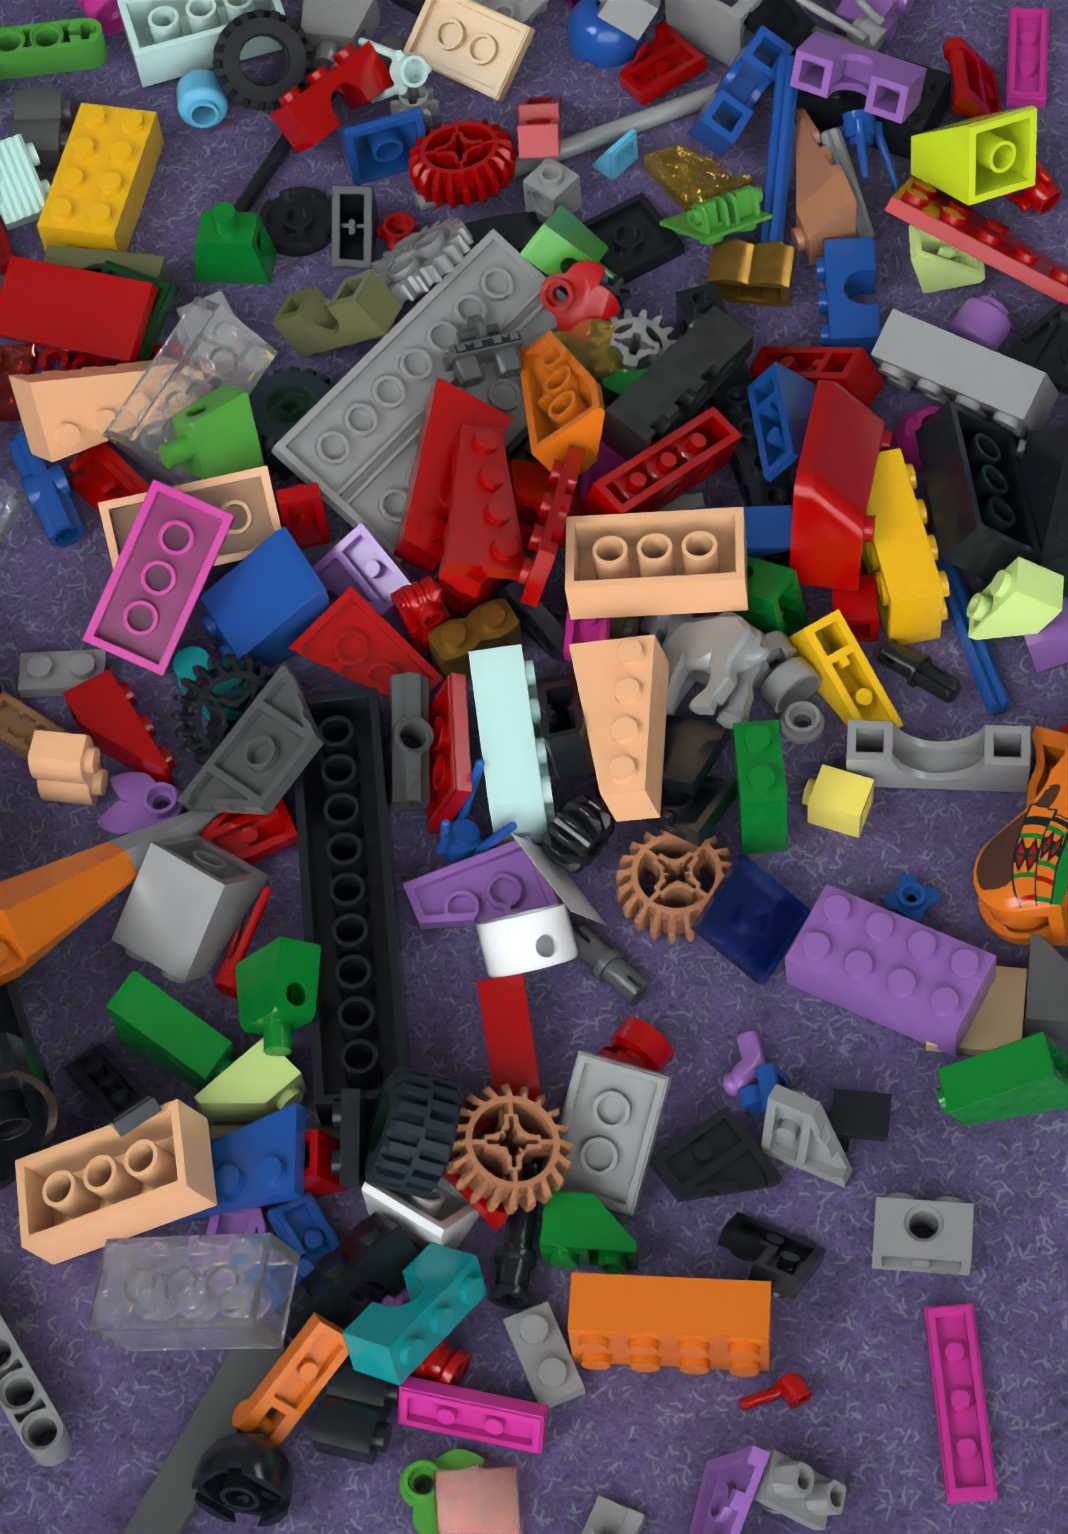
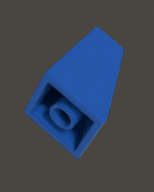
M283 527L277 530L200 596L204 614L199 616V620L207 636L210 639L218 637L223 645L219 647L222 659L225 653L235 654L237 660L242 655H247L253 658V665L263 662L270 669L297 655L290 651L288 647L330 607L327 590L287 528Z

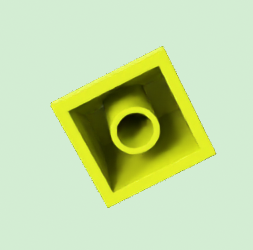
M1031 105L977 116L911 136V175L968 206L1034 186L1036 177L1037 107Z

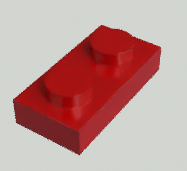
M318 482L307 485L296 484L286 489L276 490L283 526L287 528L300 549L331 543Z

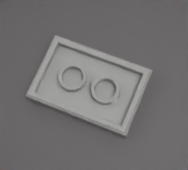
M579 1050L559 1124L569 1125V1132L562 1139L573 1143L572 1152L565 1156L572 1162V1166L567 1174H561L565 1180L563 1186L559 1190L554 1191L594 1194L607 1209L634 1216L638 1208L672 1076L585 1050Z

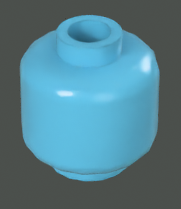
M205 69L193 70L186 73L179 80L176 88L178 114L185 123L196 128H210L219 124L225 118L228 110L227 94L220 86L215 72Z

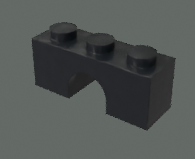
M375 1211L370 1217L360 1221L354 1227L352 1234L334 1251L325 1254L319 1260L317 1267L299 1284L289 1288L283 1294L279 1304L275 1305L270 1312L292 1341L314 1312L345 1330L351 1324L347 1316V1302L352 1292L361 1284L370 1282L373 1286L394 1298L406 1286L402 1271L420 1253L398 1224Z

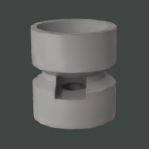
M773 631L765 634L767 648L770 653L768 658L762 662L753 686L761 689L760 693L777 714L782 715L784 710L792 703L809 701L818 690L821 677L805 658L798 657L799 652L782 631Z

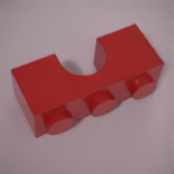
M369 41L356 48L352 42L347 44L332 56L336 61L328 68L325 64H322L305 77L308 81L306 86L299 89L296 85L278 98L281 105L272 111L270 116L296 153L315 146L342 124L332 109L331 96L333 92L341 96L350 110H353L370 102L394 83L388 68Z

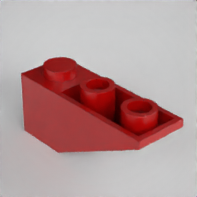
M108 669L63 692L70 714L82 734L91 737L94 747H98L101 753L136 772L147 773L155 782H165L175 786L170 772L176 768L175 762L164 744L157 747L152 737L156 736V732L146 713L143 712L137 715L132 707L137 704V701L125 680L118 683L111 670Z

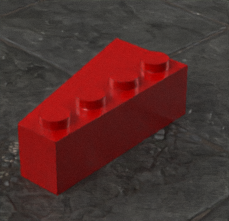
M437 377L427 395L425 414L417 441L416 456L409 478L407 498L404 503L393 553L394 556L430 575L444 555L445 544L443 543L444 528L448 522L449 509H447L448 495L452 489L453 478L451 477L455 435L461 424L502 429L504 437L513 419L512 416Z

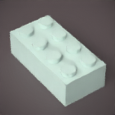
M117 0L126 37L142 87L183 77L186 73L193 70L212 69L213 50L219 34L229 22L244 13L263 9L278 11L286 16L281 0ZM264 36L255 37L243 46L240 53V61L282 50L283 48L272 38Z
M521 644L468 651L482 759L485 762L484 774L493 833L509 822L514 821L517 824V828L498 842L496 847L516 840L512 834L520 838L529 835L532 843H541L543 835L548 831L547 825L555 819L545 742L540 730L541 714L533 660L524 661Z

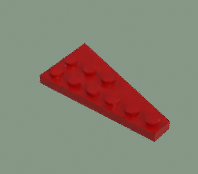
M913 175L891 196L884 211L1051 298L1068 305V268L1058 264L1009 233V228L1002 222L992 218H985L970 206Z

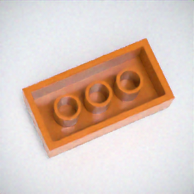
M571 1272L567 1330L572 1359L574 1362L581 1363V1366L584 1368L606 1370L611 1367V1364L630 1365L631 1369L638 1372L649 1373L660 1370V1366L680 1367L681 1372L691 1375L706 1374L709 1372V1369L729 1370L730 1374L738 1377H754L759 1374V1371H770L771 1281Z

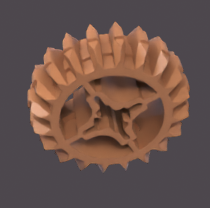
M660 829V836L658 837L646 831L645 835H643L644 845L632 841L629 846L630 855H622L620 859L621 870L617 871L615 879L616 885L619 887L616 891L617 901L623 905V914L626 919H634V925L638 932L650 927V936L654 941L662 932L668 933V941L673 945L677 939V934L685 933L686 939L692 943L695 939V930L699 929V931L709 937L712 932L711 923L723 926L726 921L725 912H733L735 907L734 897L739 893V882L736 880L738 868L734 862H731V852L728 850V847L720 848V842L716 835L706 839L700 847ZM704 869L710 873L714 880V884L708 894L702 890L701 883L698 882L700 880V873ZM647 873L653 876V882L656 884L654 886V894L650 898L645 895L640 887Z
M508 1083L500 1087L498 1094L488 1086L482 1089L480 1098L473 1094L469 1095L464 1101L465 1108L460 1107L458 1128L450 1158H453V1160L446 1166V1173L461 1174L455 1187L459 1191L464 1190L468 1186L473 1190L469 1198L471 1204H476L481 1197L488 1199L486 1205L488 1213L494 1212L500 1202L503 1203L507 1215L514 1214L518 1204L527 1213L534 1209L536 1200L542 1204L547 1203L553 1196L551 1190H559L565 1183L561 1174H567L572 1166V1162L565 1156L572 1152L573 1143L562 1139L569 1132V1125L554 1123L560 1114L559 1108L550 1109L548 1112L542 1108L546 1100L545 1094L539 1095L535 1101L529 1100L527 1086L521 1087L516 1096L512 1094ZM498 1117V1124L494 1129V1134H485L482 1139H472L473 1130L477 1124L486 1119ZM519 1122L526 1125L534 1134L524 1131ZM503 1140L504 1143H507V1147L500 1146ZM509 1151H516L513 1157L509 1155ZM533 1159H543L540 1174L525 1181H518V1174L522 1170V1164L531 1163ZM481 1163L492 1167L497 1177L489 1173Z

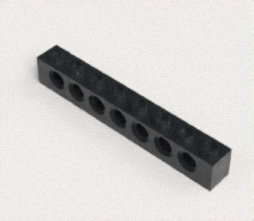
M715 282L675 292L677 324L682 336L697 315L701 314L704 316L713 306H716L728 315ZM744 361L707 403L710 409L714 406L742 435L729 460V464L745 507L793 506L794 487L787 468L771 482L764 479L747 386L753 382L746 361ZM790 551L764 556L765 561L789 568Z

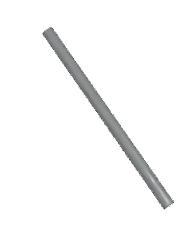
M719 83L561 139L560 156L551 158L560 162L618 141L631 128L640 133L703 109ZM517 155L514 178L534 171L547 157L519 159V155ZM417 192L413 193L419 212L437 206L435 201L425 202L423 195H418Z

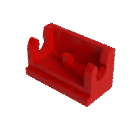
M105 442L89 448L74 459L69 466L74 473H77L87 465L82 472L70 480V484L99 514V502L148 492L150 485Z

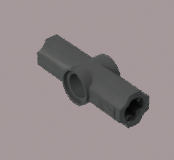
M405 672L392 675L389 678V736L385 742V752L389 758V806L399 811L426 809L430 804L429 747L433 743L434 735L429 724V678L422 676L421 673ZM400 735L411 736L416 741L418 748H408L401 741Z

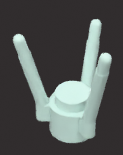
M363 37L359 38L358 43L360 45L369 41L377 53L385 55L392 60L389 72L394 86L382 91L370 101L371 103L382 101L394 95H404L408 87L417 88L426 82L432 67L420 56L404 55L401 50H393Z

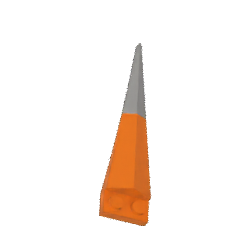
M188 811L1 881L0 986L21 976L91 915L134 882L151 842L197 834L206 828L214 818L220 817L223 813Z

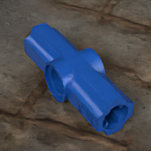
M25 431L16 434L15 439L9 443L10 452L18 471L21 473L22 478L20 480L33 513H38L51 546L65 548L78 543L79 538L85 534L84 526L71 500L73 495L60 463L56 465L55 462L32 455Z

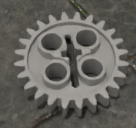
M448 218L443 223L439 220L431 228H428L426 225L419 233H411L397 242L392 251L384 252V257L381 260L372 262V268L365 272L373 270L403 305L405 301L412 302L425 292H428L433 283L443 280L442 276L445 273L454 271L453 265L465 259L463 255L471 250L469 245L474 242L472 240L473 236L462 220L460 221L458 218L454 220Z

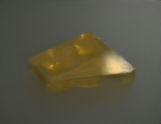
M678 144L644 156L642 169L686 212L691 210L692 205L712 199L716 196L722 197L724 193H731V191L746 185L752 186L753 178L743 172L739 178H735L721 172L720 162L708 157H701L695 154L694 151Z

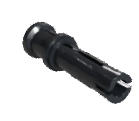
M533 1162L527 1163L526 1172L524 1171L521 1181L531 1179L540 1174L542 1166ZM536 1200V1206L532 1211L526 1213L518 1204L515 1213L507 1216L504 1242L494 1253V1262L498 1265L495 1286L491 1287L488 1293L489 1301L499 1307L524 1309L531 1305L532 1294L528 1291L531 1270L537 1266L538 1260L535 1251L532 1249L538 1200Z

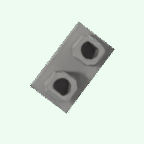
M775 1449L766 1450L771 1453L754 1495V1500L758 1501L759 1505L769 1513H781L812 1530H825L828 1515H840L843 1512L846 1486L835 1479H829L812 1470V1467L801 1461H795Z

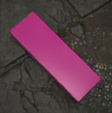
M1010 8L1005 103L1007 107L1033 105L1038 108H1046L1049 9Z
M410 1376L399 1386L397 1424L541 1454L546 1439L548 1405Z

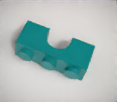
M431 1242L402 1271L411 1302L400 1306H385L372 1302L342 1332L353 1369L400 1386L487 1294L476 1255Z

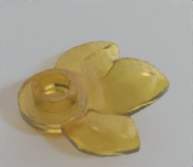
M587 319L579 322L571 331H557L554 333L564 345H568L571 348L570 352L594 379L605 378L610 373L623 369V364L617 352L607 344L616 329L612 323L601 319Z

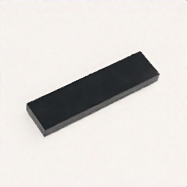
M100 1043L65 1068L73 1083L120 1137H123L162 1110L154 1096L104 1043Z

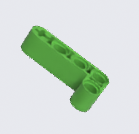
M77 18L0 28V80L89 70L102 66L108 60L109 53L101 24L93 18Z

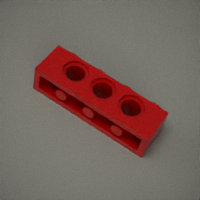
M713 406L595 481L579 513L581 516L656 512L725 467L742 435Z

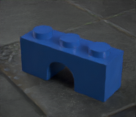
M761 25L746 40L687 134L715 154L720 156L734 144L754 113L751 109L768 85L775 80L778 57L791 55L794 47Z
M873 237L824 239L823 256L816 257V280L824 281L825 289H818L819 314H827V322L820 323L821 347H863L871 361H875L870 354L880 336L878 303H857L852 301L851 298L859 295L875 294L876 267Z

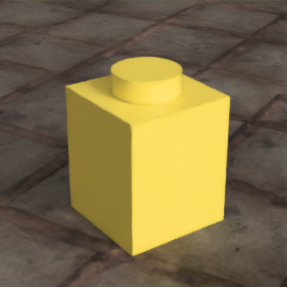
M822 764L817 779L810 778L803 793L802 804L808 806L807 822L859 838L873 803L874 779Z

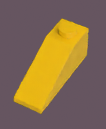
M839 609L788 637L799 652L798 657L805 658L820 675L821 683L817 691L847 726L848 720L892 721L898 728L904 726Z

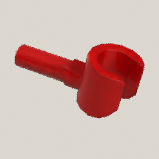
M790 1372L782 1376L775 1386L741 1398L739 1403L742 1411L783 1397L789 1408L794 1409L809 1401L812 1393L799 1374Z

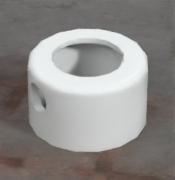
M565 903L518 912L476 924L487 973L492 978L506 977L554 966L573 960L578 955L568 908Z

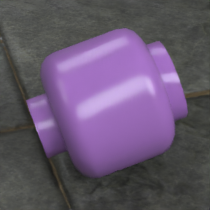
M981 296L980 299L971 298L966 300L949 325L948 332L997 351L1011 328V323L1008 319L1009 312L1004 305L989 296Z

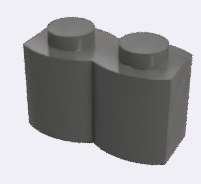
M63 87L16 89L12 137L16 134H21L25 144L33 143L41 163L35 166V168L58 167L70 135V130H67V123H74L72 99H66Z

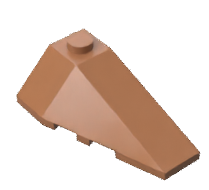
M802 108L796 110V227L791 228V238L796 252L803 251L808 265L816 264V257L823 256L824 239L856 238L857 201L843 169L839 164H832L831 150L828 145L822 146L818 129L806 110Z

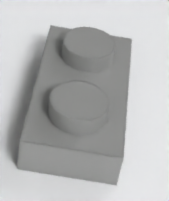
M103 649L20 653L19 695L21 698L64 696L63 692L108 670V653Z
M548 1301L503 1319L504 1327L536 1403L548 1405L549 1409L586 1393Z

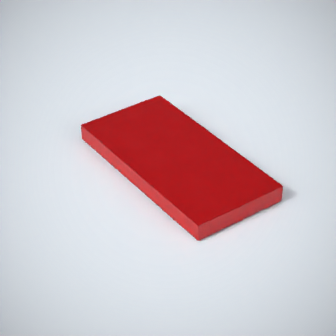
M11 255L0 291V338L119 363L137 362L158 287L150 282Z

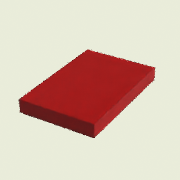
M450 673L429 705V724L433 730L434 738L432 745L429 747L430 804L426 807L428 833L440 834L441 821L448 819L451 823L472 793L466 675Z

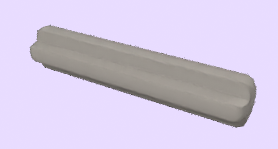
M839 128L826 130L821 133L822 146L828 145L832 153V164H839L857 201L856 238L874 237L875 233L842 131Z

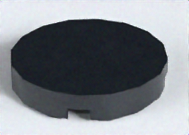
M305 186L287 188L279 192V197L272 201L271 198L266 201L259 215L278 254L290 257L309 256L323 250L332 241V202L326 198L325 193L318 189Z

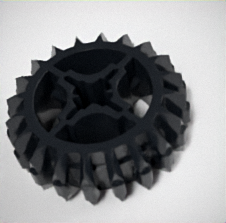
M225 653L222 662L214 656L207 658L208 671L200 665L193 666L192 670L197 678L195 681L185 677L180 680L182 686L188 690L186 695L175 694L173 696V700L183 704L182 710H175L170 715L174 720L183 721V724L174 730V734L179 738H187L182 745V749L189 754L195 752L194 761L196 763L204 765L238 722L229 720L228 718L230 717L225 715L226 710L219 706L218 703L228 707H235L232 710L237 711L236 717L240 719L256 699L254 694L256 693L258 696L274 675L273 673L266 675L268 665L258 662L253 665V658L250 656L242 655L237 660L235 654ZM232 678H243L238 687L233 686L223 696L211 691L223 681ZM203 705L206 706L210 713V720L205 728L208 731L207 734L204 732L201 719Z

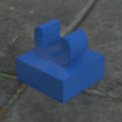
M773 1062L755 1067L758 1084L739 1089L742 1108H749L751 1116L766 1114L768 1097L775 1084L791 1090L789 1077Z

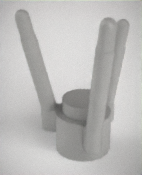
M795 0L811 12L847 32L848 38L816 26L811 30L812 32L817 31L877 52L888 36L889 30L882 26L886 18L875 12L866 0H853L867 15V18L864 19L859 16L852 25L810 0Z

